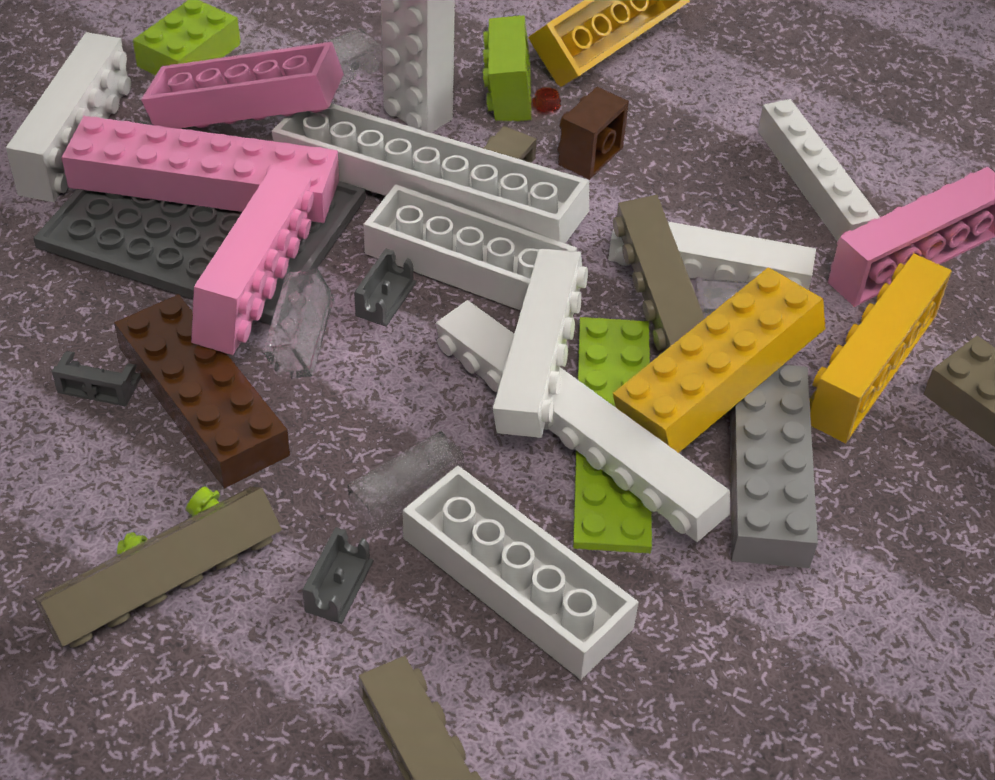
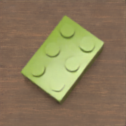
M187 0L133 39L137 67L154 75H157L161 66L223 58L241 44L238 17L200 0Z
M525 15L489 18V31L483 32L485 47L483 50L485 66L483 68L484 86L488 87V92H491L487 93L488 111H494L495 121L532 120L531 64Z

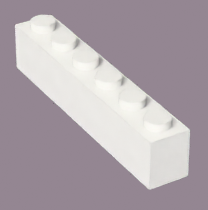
M791 99L763 105L758 127L759 134L837 242L845 232L857 229L872 219L880 218Z
M668 222L689 278L700 277L716 280L721 284L733 283L746 286L769 267L809 290L816 248ZM613 229L608 260L623 266H629L626 264L623 256V240L621 237H616Z
M538 250L493 406L496 431L499 434L542 438L545 423H551L554 410L553 400H551L552 395L558 394L560 390L561 374L559 369L560 366L565 367L567 363L568 346L566 342L567 339H573L575 329L573 315L580 312L581 292L579 291L580 288H586L588 279V268L582 266L581 252Z

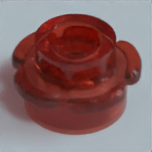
M551 87L538 89L535 92V97L532 99V106L537 107V111L542 113L556 112L561 107L559 92Z

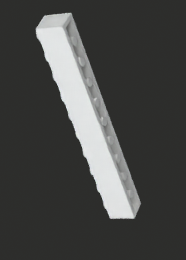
M467 300L436 322L439 337L437 343L447 356H455L469 373H476L485 380L493 391L498 392L514 333ZM560 367V390L558 394L552 395L551 400H553L554 404L551 423H545V430L549 429L560 437L567 448L577 450L586 457L592 467L597 470L602 469L613 478L621 489L631 491L641 499L647 509L652 512L657 511L669 520L677 532L681 534L686 533L696 542L701 540L730 515L729 489Z

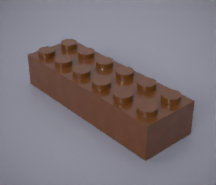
M177 294L114 322L119 348L131 364L137 365L136 372L141 375L142 380L225 489L289 457L288 430L227 353L191 343L193 311L182 297Z

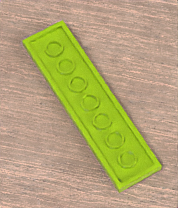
M580 317L578 380L616 407L613 392L650 363L649 321ZM576 450L573 549L651 554L652 511L647 509L641 499L631 491L621 489L613 478L602 469L597 470L592 467L586 457Z

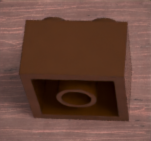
M596 87L587 96H583L572 110L565 112L559 124L561 137L557 148L559 153L558 165L588 180L600 171L623 148L629 101Z

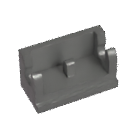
M389 249L383 251L354 292L356 317L387 327L417 283L414 280L413 263L410 259L405 261L404 269H402L395 263L396 256L394 251Z
M66 351L58 365L54 366L52 375L57 393L124 407L127 406L141 379L139 373H134L137 367L136 364L128 363L123 372L119 373L80 365L78 361H73L75 352Z
M335 527L302 590L306 613L343 624L374 560L370 559L369 544L364 538H361L358 546L354 547L347 541L349 537L346 530Z

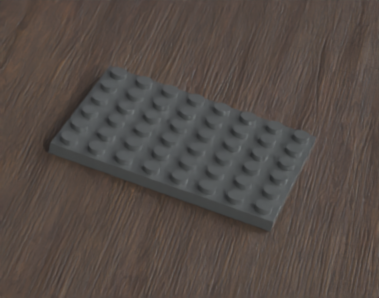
M137 121V123L152 125L143 121ZM338 182L325 222L311 221L308 237L300 240L299 250L295 259H289L284 278L277 279L274 295L271 299L266 298L262 315L258 321L275 327L278 325L365 201L366 191L364 188ZM77 189L33 239L38 249L193 299L195 284L242 212Z

